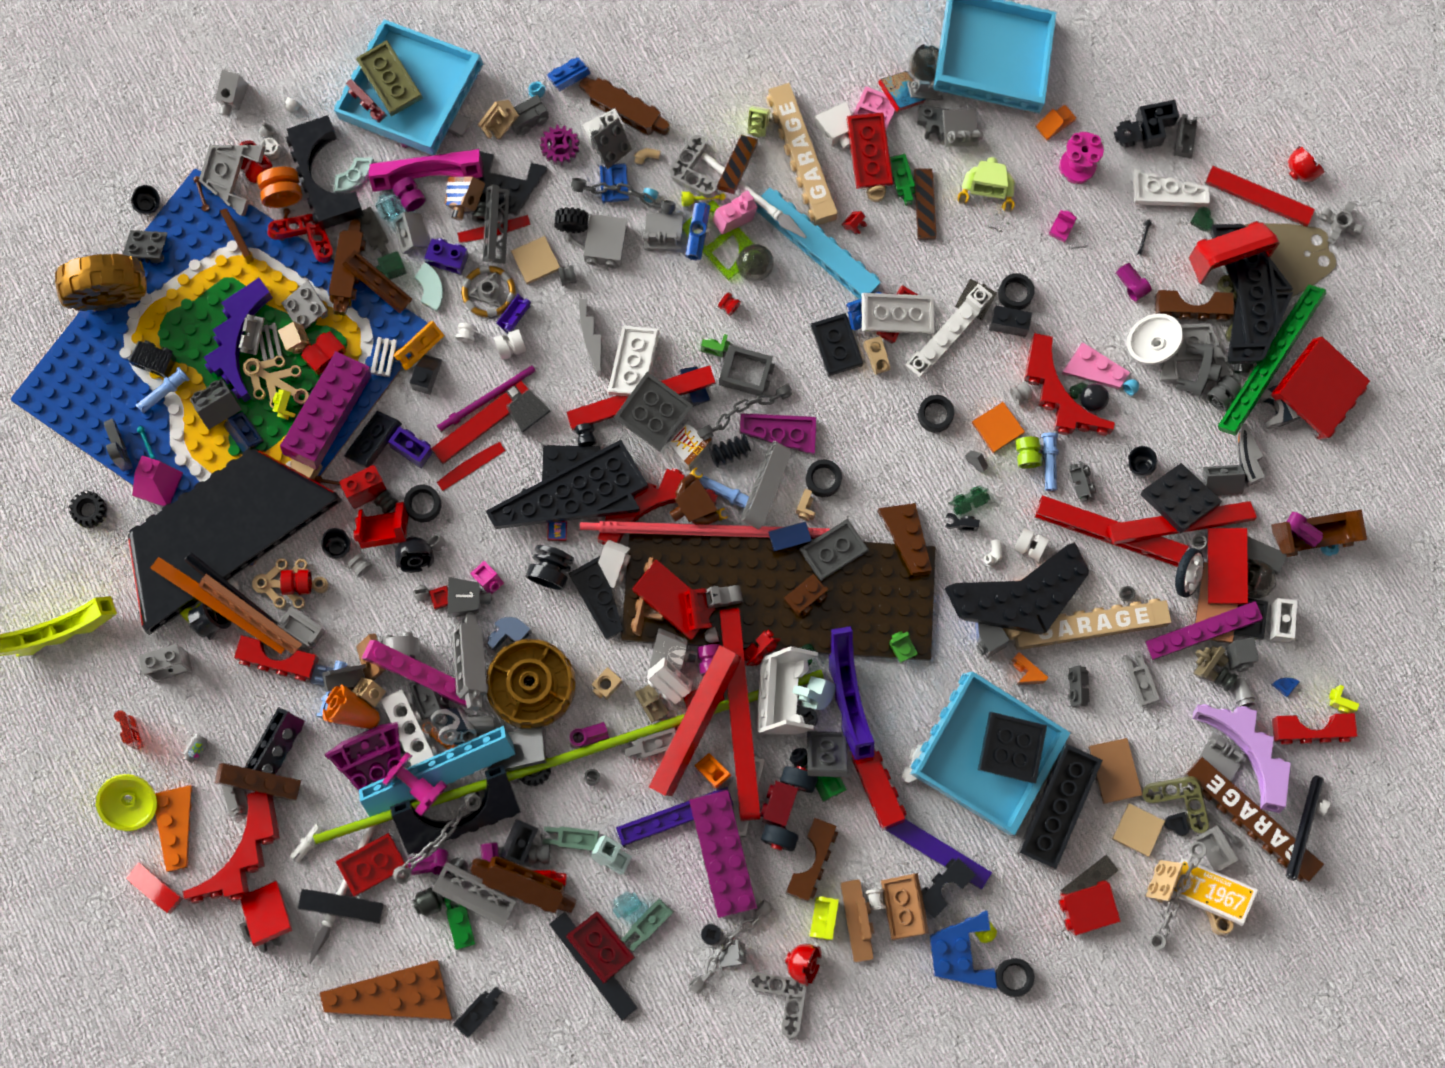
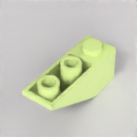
M756 106L749 108L748 134L754 137H766L770 109Z

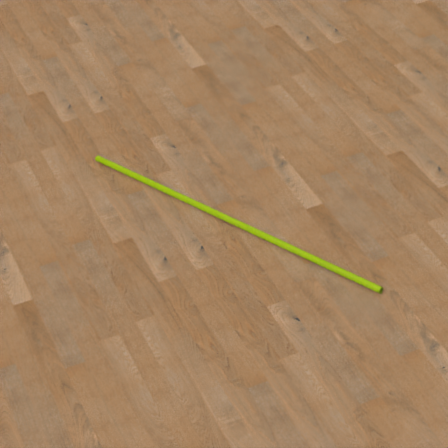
M822 670L805 674L798 679V686L808 684L811 676L824 679ZM759 690L748 693L749 703L758 700ZM728 700L719 702L714 714L729 710ZM685 714L546 759L547 763L506 773L509 781L671 729L680 725ZM486 779L440 794L431 807L470 793L485 790ZM416 801L411 804L416 809L421 802ZM391 810L313 835L314 842L317 845L393 820Z

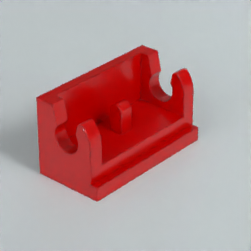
M706 588L684 592L689 631L712 627V623L709 622L705 594L707 592Z

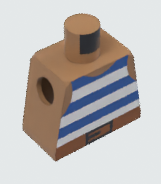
M448 177L445 205L453 209L451 218L462 221L464 212H474L476 210L485 186L484 182L474 177Z

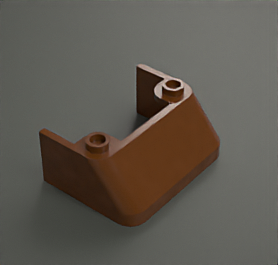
M1362 509L1307 518L1309 524L1323 533V538L1316 547H1311L1300 538L1293 537L1290 522L1271 524L1272 533L1281 553L1286 554L1287 557L1297 556L1298 551L1337 544L1349 547L1355 546L1354 542L1367 540Z

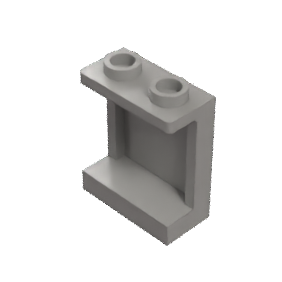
M590 214L583 255L584 262L594 266L602 264L609 268L621 267L625 233H627L628 227L627 219Z

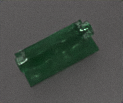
M981 486L973 487L969 493L953 497L949 504L956 507L953 508L955 515L961 516L972 510L970 505L972 502L975 508L988 503L990 496L985 492L989 490Z

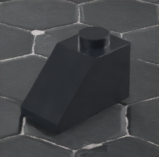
M424 355L415 366L410 380L412 390L428 395L431 394L442 359Z

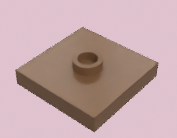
M375 633L369 634L356 646L361 665L366 664V668L363 669L364 676L373 681L386 671V669L362 659L369 641H378Z

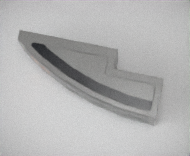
M1245 423L1237 434L1238 463L1245 473V484L1249 487L1260 482L1265 475L1258 463L1263 455Z

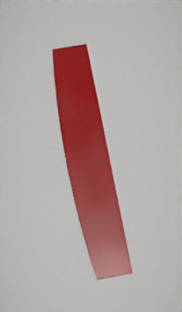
M528 215L509 219L507 232L530 225ZM484 226L458 232L459 242L484 239ZM497 228V235L502 234Z
M500 442L488 447L442 477L437 484L444 491L505 451L504 447Z

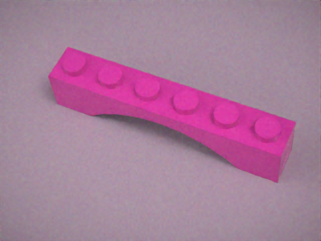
M479 149L373 163L369 166V180L373 192L390 190L399 180L405 177L416 179L436 175L474 178L483 176V163Z
M376 640L369 641L362 659L412 680L446 699L467 708L466 700L460 699L456 694L455 678Z

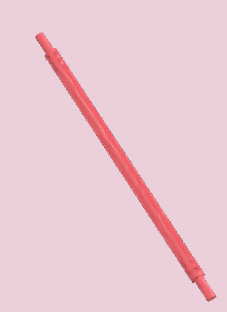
M599 521V523L580 522V530H596L599 533L770 538L768 531L783 528L762 526L760 529H756L753 526L695 525ZM808 528L811 539H816L830 530L829 528Z

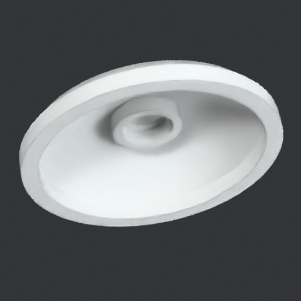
M1166 314L1149 315L1132 327L1127 338V347L1131 356L1136 361L1147 365L1160 364L1169 360L1178 352L1183 342V330L1179 322L1172 316Z

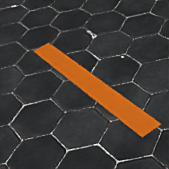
M160 557L150 567L278 653L282 654L285 650L263 632L199 587L198 582Z

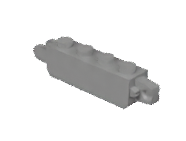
M469 612L459 622V628L452 635L456 694L460 699L466 700L467 709L479 711L482 707V698L488 691V684L486 683L487 668L485 667L484 660L486 653L483 648L484 634H482V626L477 624L476 615Z

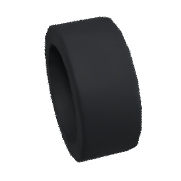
M1020 273L1006 276L998 289L1000 303L1006 308L1017 310L1025 309L1030 305L1035 294L1033 282L1027 276ZM1010 283H1020L1027 289V296L1023 301L1015 302L1006 296L1005 289Z
M930 395L920 404L917 415L918 421L924 429L937 433L946 430L950 426L955 412L951 401L945 396ZM937 403L945 407L947 417L944 422L933 424L926 419L925 410L930 404Z
M826 459L818 460L808 468L806 486L815 496L822 498L830 497L840 488L842 472L833 461ZM819 468L830 469L835 475V482L832 487L828 489L818 488L813 482L815 471Z
M425 484L412 487L404 498V504L409 517L420 523L434 520L439 515L442 507L437 491ZM419 493H427L434 500L433 509L427 514H418L412 508V500Z
M1007 959L996 969L997 987L1007 996H1023L1034 985L1035 976L1033 969L1023 959ZM1013 965L1021 967L1027 977L1024 986L1017 990L1008 988L1003 981L1004 971Z

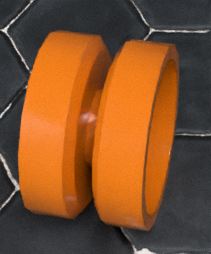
M283 166L274 167L261 172L257 176L258 187L261 190V201L265 207L284 208L292 206L302 199L303 195L296 169Z

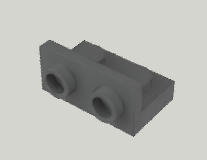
M414 681L409 683L422 720L430 718L439 709L450 708L449 700Z

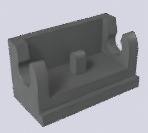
M1182 114L1177 127L1174 156L1192 158L1197 117H1194L1193 120H1188V114Z

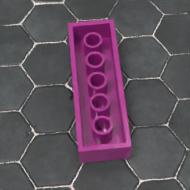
M335 351L280 444L282 454L317 470L370 380V367Z
M724 790L689 799L718 918L756 909L757 905L729 791Z

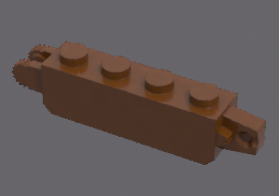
M585 77L580 82L579 88L589 95V101L592 106L605 113L616 109L623 123L646 136L652 135L653 132L663 136L669 134V123L661 117V112L655 106L645 104L639 97H632L626 90L614 87L606 79L597 78V80Z
M358 220L350 221L349 229L343 230L339 234L329 287V300L334 304L335 315L345 316L348 307H352V301L357 298L355 285L356 283L359 284L360 279L346 269L342 263L354 250L361 255L362 251L366 249V240H363V232H361L360 228L361 223Z
M498 856L492 857L490 861L481 858L472 860L470 870L472 875L482 879V884L489 889H496L509 897L518 898L526 904H533L540 907L543 911L555 914L557 910L571 913L576 905V899L564 893L565 887L559 881Z

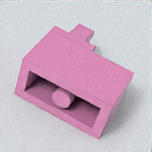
M747 190L739 197L733 199L732 202L717 208L712 221L723 235L752 221L758 207L754 202L753 196Z

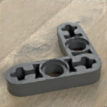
M112 418L104 421V426L111 444L106 445L111 460L123 472L133 468L115 420Z

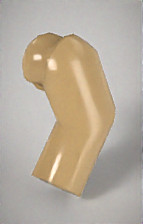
M644 148L635 153L634 161L637 164H643L645 158L659 160L661 151Z

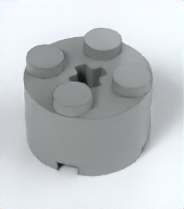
M405 632L401 636L395 637L393 635L382 636L380 643L421 662L419 639L414 637L413 633Z

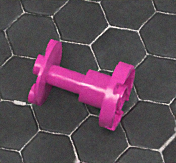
M1079 132L1072 135L1067 143L1066 152L1059 163L1060 172L1067 178V181L1074 184H1083L1094 176L1097 163L1104 153L1101 138L1089 132Z
M406 752L398 765H394L382 782L387 786L397 776L412 789L409 793L421 802L415 811L422 816L448 785L441 780L433 787L423 777L420 780L405 768L412 758V755Z

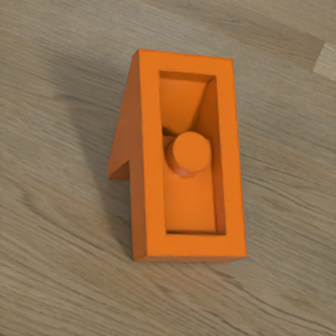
M1063 105L1056 111L1052 109L1036 125V128L1046 140H1049L1073 123L1076 117L1066 105Z
M1020 652L1011 660L1014 663L1013 666L1018 671L1026 673L1016 685L1043 684L1049 678Z
M710 753L694 765L714 789H717L731 776Z

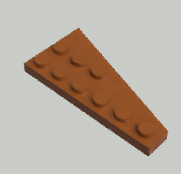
M438 960L320 992L323 1010L326 1013L452 1019Z

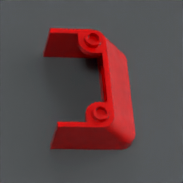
M1255 221L1250 223L1248 227L1210 240L1202 239L1196 243L1197 246L1194 247L1189 256V260L1201 284L1212 269L1264 251L1271 257L1280 242L1278 237L1263 222Z

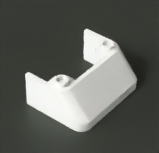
M790 646L763 658L760 667L756 727L758 732L798 735L813 730L814 725L805 724L803 717L796 714L797 695L792 692L794 686H798V679L803 677L808 671L807 661L817 657L818 652Z

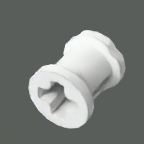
M883 888L866 891L871 911L886 909V905L883 903Z

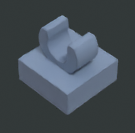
M316 664L310 683L325 687L322 673L331 671L334 668Z

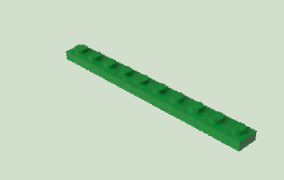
M1308 284L1274 337L1266 357L1256 365L1218 424V430L1234 436L1237 435L1326 295V289Z

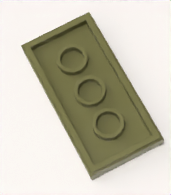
M387 40L355 58L391 117L423 99Z

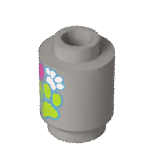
M193 733L192 737L189 736L181 750V753L184 754L182 758L191 763L194 760L198 762L207 747L208 739Z

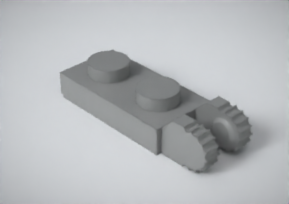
M1136 651L1134 654L1139 665L1135 668L1129 655H1124L1125 666L1128 669L1127 672L1140 707L1159 702V695L1140 651Z

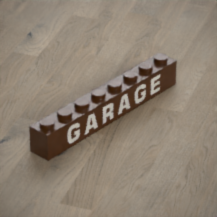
M1200 757L1183 776L1196 777L1200 782L1204 799L1214 802L1217 805L1215 808L1223 815L1227 814L1231 817V822L1239 829L1242 827L1247 832L1246 835L1254 842L1258 841L1265 853L1275 856L1278 859L1276 862L1282 868H1288L1295 838L1265 811L1260 809L1257 804L1205 758ZM1188 782V784H1189L1192 788H1194V786H1196V785H1192L1191 782ZM1308 849L1305 850L1297 879L1300 883L1302 881L1304 883L1310 882L1324 866Z

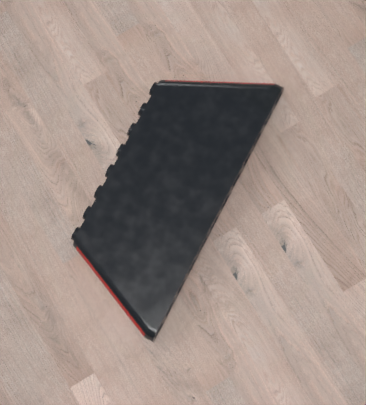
M249 448L238 459L229 461L225 468L213 472L209 479L197 483L193 490L181 494L177 501L165 505L161 512L149 516L145 523L133 527L129 531L128 541L141 624L146 634H152L178 616L184 609L191 607L199 601L150 568L158 557L200 584L204 576L185 561V557L191 552L228 581L342 501L341 498L333 490L308 478L262 451Z

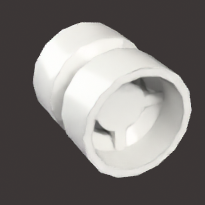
M519 329L509 332L508 336L502 334L494 337L501 360L511 358L512 354L519 355L526 352Z
M1024 527L1014 550L1022 554L1028 553V557L1039 561L1049 539L1040 534L1035 536L1033 531ZM1032 541L1036 542L1034 549L1029 548Z

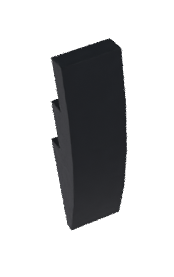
M301 889L298 909L380 924L384 904L338 894Z

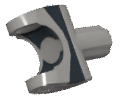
M1278 385L1265 390L1257 404H1270L1275 410L1274 418L1264 423L1266 429L1280 427L1300 418L1282 399L1275 400L1270 396Z
M462 708L439 709L431 716L433 726L441 729L439 731V738L444 744L460 745L476 738L477 734H486L494 729L492 716L468 717ZM440 715H443V716H444V718H443L441 721H439V722H436V721H435V719H436L438 716H440ZM452 732L449 738H443L445 733Z

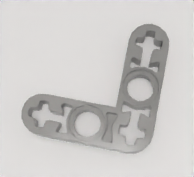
M695 135L689 140L670 168V176L674 182L705 198H713L718 192L715 181L692 170L707 148L705 138L701 135ZM688 155L693 157L691 162L683 161ZM675 172H682V174H678L677 176L675 175ZM691 178L699 179L694 185L689 183ZM712 186V190L706 191L705 187L710 188Z
M761 972L752 973L748 979L751 989L786 996L781 1031L787 1038L796 1037L800 1031L806 985L799 983L802 991H799L798 994H794L793 989H788V993H784L786 980H789V985L792 986L796 984V981L790 977ZM757 975L763 981H766V977H770L768 990L764 989V984L754 987L755 984L751 980L755 979ZM774 979L782 981L783 987L781 990L775 991L772 989L771 983ZM793 1002L799 1005V1012L794 1015L788 1011V1005ZM786 1015L791 1018L798 1017V1022L793 1021V1027L796 1028V1032H792L791 1035L785 1030V1026H789L790 1020H786Z

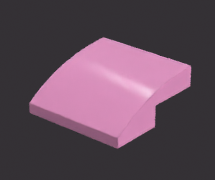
M865 86L853 115L883 112L887 130L895 109L884 93Z

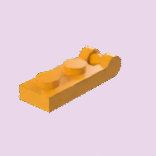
M430 321L408 343L397 350L393 356L401 361V366L405 370H408L445 335L434 321ZM408 352L412 355L409 359L405 356Z

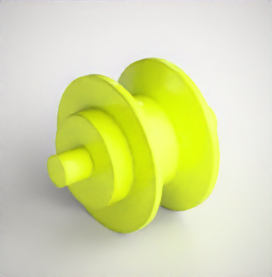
M990 921L989 931L975 932V935L982 943L991 942L997 935V930Z

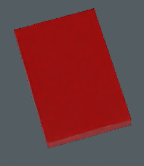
M387 833L337 860L336 864L355 897L392 877L394 870L397 867L403 866L405 862L390 833Z
M277 880L249 892L250 895L243 896V899L240 900L254 947L293 931Z

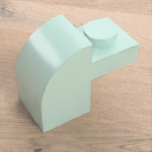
M811 676L807 688L795 685L792 693L799 696V700L802 701L801 706L822 710L830 704L835 693V684L825 679Z
M606 835L599 838L591 854V858L601 866L609 867L620 875L624 874L632 856L620 850L622 845Z

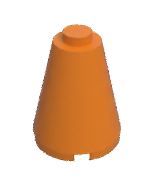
M344 685L333 688L325 702L328 704L327 710L323 709V719L325 721L372 729L379 724V712Z

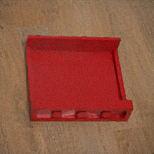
M1324 337L1312 339L1270 396L1275 400L1282 399L1319 433L1317 439L1320 440L1330 438L1335 433V428L1345 420L1348 410L1356 405L1357 398L1367 390L1366 386L1370 380Z

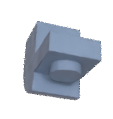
M504 617L494 623L498 631L491 633L487 644L495 652L507 637L515 643V641L526 639L532 631L521 620L514 617Z

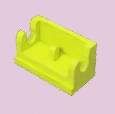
M816 897L810 937L825 940L833 939L839 899Z

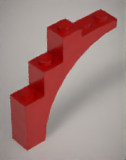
M1034 333L1031 339L1024 381L1031 385L1042 384L1039 406H1043L1046 410L1057 409L1053 431H1058V434L1069 435L1074 432L1075 428H1078L1082 432L1094 431L1098 435H1110L1114 430L1115 422L1102 419L1086 411L1072 399L1058 379L1052 356L1053 337Z
M667 469L659 489L654 484L647 482L649 488L635 495L634 500L640 508L639 512L606 516L605 521L636 522L656 508L677 503L675 501V492L680 481L685 478V475L678 469ZM705 489L714 505H716L718 495H715V492L710 489ZM599 533L598 543L605 545L608 540L620 543L625 533Z
M260 792L247 794L248 814L246 827L235 853L213 877L196 887L183 891L185 900L195 904L203 902L204 898L211 897L215 899L224 895L225 898L231 901H240L243 899V896L250 895L246 871L247 873H254L259 871V868L265 867L261 843L262 845H269L274 843V840L280 839L273 796Z

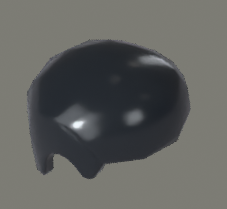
M150 185L136 187L131 197L133 209L142 215H150L156 212L160 205L158 191Z
M1097 383L1086 386L1080 395L1082 406L1092 412L1103 410L1108 405L1110 399L1108 390L1103 385Z
M1147 446L1135 447L1128 455L1130 471L1140 477L1151 475L1157 467L1156 453Z
M332 528L323 534L321 547L329 558L340 559L349 553L351 542L343 529Z

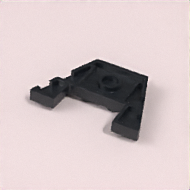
M480 152L483 163V176L479 177V180L485 183L480 202L486 203L487 187L499 185L501 189L510 190L508 214L517 216L534 188L540 183L539 181L542 176L546 174L547 166L531 163L527 180L491 173L494 154ZM499 193L498 204L500 205L504 202V194Z

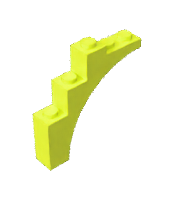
M111 596L95 597L86 604L60 617L25 629L0 634V656L16 654V657L34 655L43 647L62 644L75 634L93 632L117 614Z

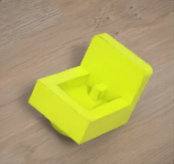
M279 389L273 397V403L275 404L272 411L278 413L277 417L287 420L289 417H295V413L286 411L291 392Z
M1339 685L1331 690L1329 706L1337 708L1338 712L1342 714L1354 713L1358 710L1359 703L1341 697L1344 686Z

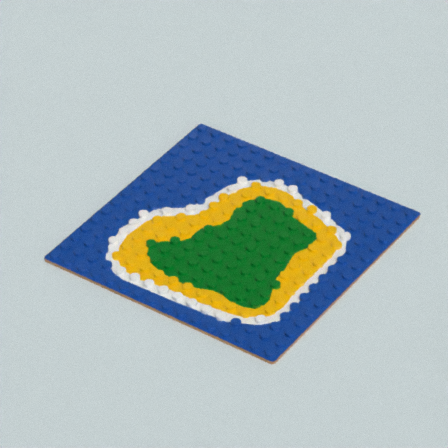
M198 169L192 170L144 230L168 232L161 254L164 255V262L157 264L150 263L149 260V263H146L144 259L142 263L147 283L145 296L141 297V300L138 302L130 303L120 308H109L103 311H80L11 397L13 403L131 485L134 483V474L141 456L150 458L142 436L137 432L139 426L144 427V434L156 460L183 473L171 504L177 501L181 494L190 492L197 483L206 481L213 472L222 470L229 461L238 459L243 453L224 427L226 420L208 430L189 399L195 392L206 389L216 380L223 379L222 376L217 377L215 373L210 374L205 367L207 361L204 359V356L219 347L213 338L216 336L213 329L228 320L222 312L224 306L221 302L257 278H260L273 299L266 303L255 316L264 318L263 327L264 325L270 326L275 323L278 331L293 322L282 302L309 280L328 310L326 318L322 319L319 317L305 329L310 344H315L319 335L330 331L345 347L346 353L344 355L369 366L370 371L378 337L397 340V351L428 324V322L407 308L400 314L361 280L359 284L356 283L355 285L357 298L352 301V307H348L345 316L335 315L334 304L329 300V287L335 260L331 259L327 263L319 262L314 255L311 245L299 236L285 238L284 241L271 239L267 234L269 223L275 220L251 204L248 205L245 216L236 213V210L228 206L223 199L215 195L200 182L206 204L210 207L209 212H204L197 184L193 181L195 176L200 177L201 171ZM225 208L228 209L254 259L249 264L246 262L220 212ZM270 330L274 356L276 357L278 354L273 330ZM262 332V333H263V338H264V343H265V348H266V353H267V358L269 359V358H270V353H269V348H268L266 333H265V332ZM278 332L282 356L286 364L282 368L273 366L263 370L273 373L289 369L294 365L299 366L302 370L300 377L290 376L280 380L295 389H305L310 395L322 373L317 375L301 357L302 352L295 354L286 351ZM147 340L154 343L155 347L159 349L165 347L173 351L172 354L176 357V361L168 377L180 367L190 380L183 382L177 387V391L168 393L143 414L136 404L164 383V377L132 366L129 362L137 342H145ZM259 342L257 355L240 352L239 355L240 373L251 399L247 402H244L242 397L238 399L232 391L234 389L232 383L227 384L225 382V384L242 409L236 414L243 412L264 440L262 444L254 449H258L290 467L292 459L282 454L280 444L304 404H298L293 396L290 395L286 411L295 413V417H289L288 420L277 417L278 413L273 412V408L269 404L270 396L266 380L260 376L261 388L266 393L265 398L257 400L253 396L252 379L244 373L243 365L250 358L258 359L260 362L263 361ZM382 343V345H381V350H380V355H379V360H378V365H377L376 371H379V366H380L382 351H383V347H384V344H383V343ZM388 345L383 372H386L391 345ZM408 352L405 356L409 359L412 355ZM394 357L390 377L371 374L370 380L322 460L321 465L323 468L318 476H322L403 369L400 360ZM283 360L277 361L276 364L281 365ZM252 365L250 371H255L256 365ZM293 369L292 373L294 375L298 374L299 369ZM257 391L256 396L261 397L263 392ZM300 394L299 400H304L305 394ZM112 418L119 428L133 467L124 472L111 460L106 445L111 444L105 429L104 421Z

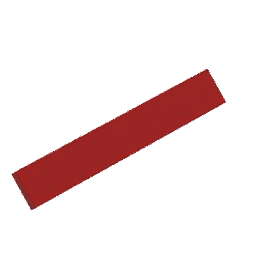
M1215 166L1211 167L1205 184L1306 227L1309 225L1315 211L1310 206Z
M522 381L515 385L521 394L529 390ZM505 392L432 447L431 450L441 463L445 464L510 415L506 405L512 401Z

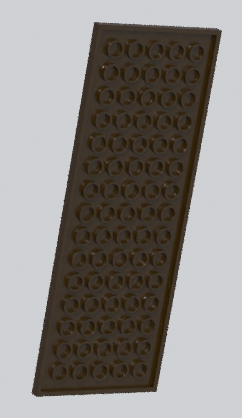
M629 533L628 547L630 550L628 555H631L626 570L621 641L655 643L658 629L660 628L687 639V645L720 644L723 647L720 610L739 608L743 649H747L752 643L759 647L760 645L755 640L764 631L769 629L774 633L773 638L781 639L774 651H780L783 648L792 646L818 652V654L831 655V630L851 627L853 631L854 656L897 659L889 644L890 640L893 639L891 636L900 631L903 633L908 631L910 634L909 638L918 653L908 660L930 661L936 546H926L932 569L931 574L912 576L901 557L900 550L895 544L864 542L869 551L821 581L823 586H827L829 589L828 597L820 604L816 602L812 605L813 609L807 615L801 614L798 617L784 601V597L812 574L815 575L799 551L800 548L810 542L774 551L770 538ZM649 557L657 559L692 590L709 589L714 586H740L743 602L714 608L715 610L709 617L712 627H717L720 637L719 642L709 643L705 639V632L708 629H700L694 638L690 640L665 618L664 621L645 618L641 636H637L632 632L631 622L636 616V602L640 599L632 591V588L643 576L646 562L649 561Z

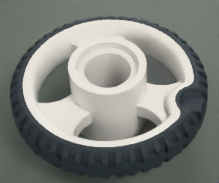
M1190 548L1184 553L1179 562L1175 577V588L1177 594L1181 597H1190L1196 591L1201 581L1204 558L1199 549Z

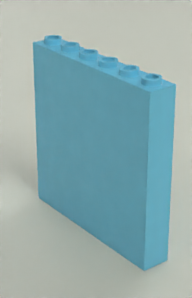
M946 0L933 90L1040 114L1046 98L1056 12L1005 0Z
M384 19L381 25L377 27L373 40L369 42L367 51L387 40L423 99L391 117L363 70L358 65L357 69L353 71L351 79L387 116L380 123L375 121L370 116L371 110L366 111L360 104L361 100L359 98L354 99L348 92L350 88L347 85L343 89L340 100L335 104L334 112L338 119L430 155H435L483 66V61L479 54Z
M973 671L967 672L960 677L958 689L951 693L949 705L941 711L939 723L932 727L930 739L923 743L920 749L922 753L919 758L913 761L910 774L1006 834L1015 835L1067 741L1070 732ZM989 712L1047 725L1036 784L978 771Z

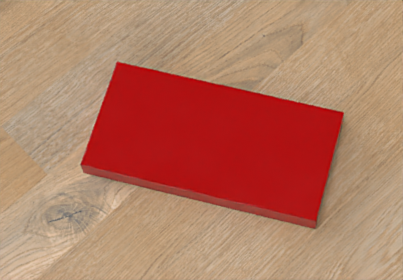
M884 113L847 116L856 189L872 188L879 185L892 186L893 177Z
M1208 528V604H1248L1247 528Z
M656 559L632 588V591L690 640L694 638L699 630L689 631L684 592L692 589ZM714 608L708 609L709 617L715 610Z

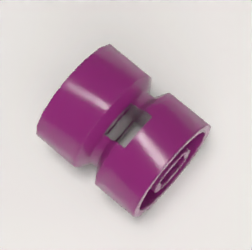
M405 177L399 180L392 188V191L397 199L400 200L406 212L417 210L426 201L424 194L418 189V185L412 177Z
M720 644L704 645L697 648L698 659L702 660L699 664L701 676L705 675Z

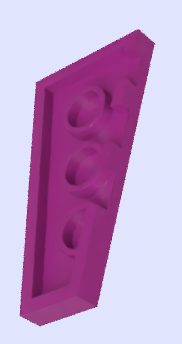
M741 413L740 434L744 433L746 436L770 443L777 441L787 448L815 455L816 417Z

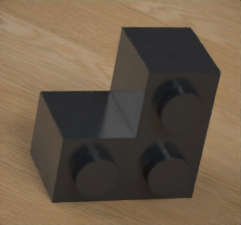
M1175 100L1139 107L1135 117L1139 123L1144 149L1162 146L1167 137L1164 127L1174 126L1179 118Z

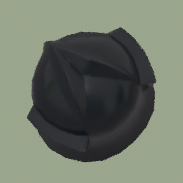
M201 603L200 606L189 610L190 628L200 637H207L211 640L219 630L229 628L231 621L216 612L218 618L216 622L211 610L207 609L208 606Z

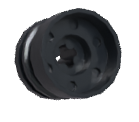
M537 545L535 552L538 554H533L532 558L539 564H529L525 577L541 586L554 590H564L568 577L561 571H571V566L569 565L573 564L574 557L555 547Z

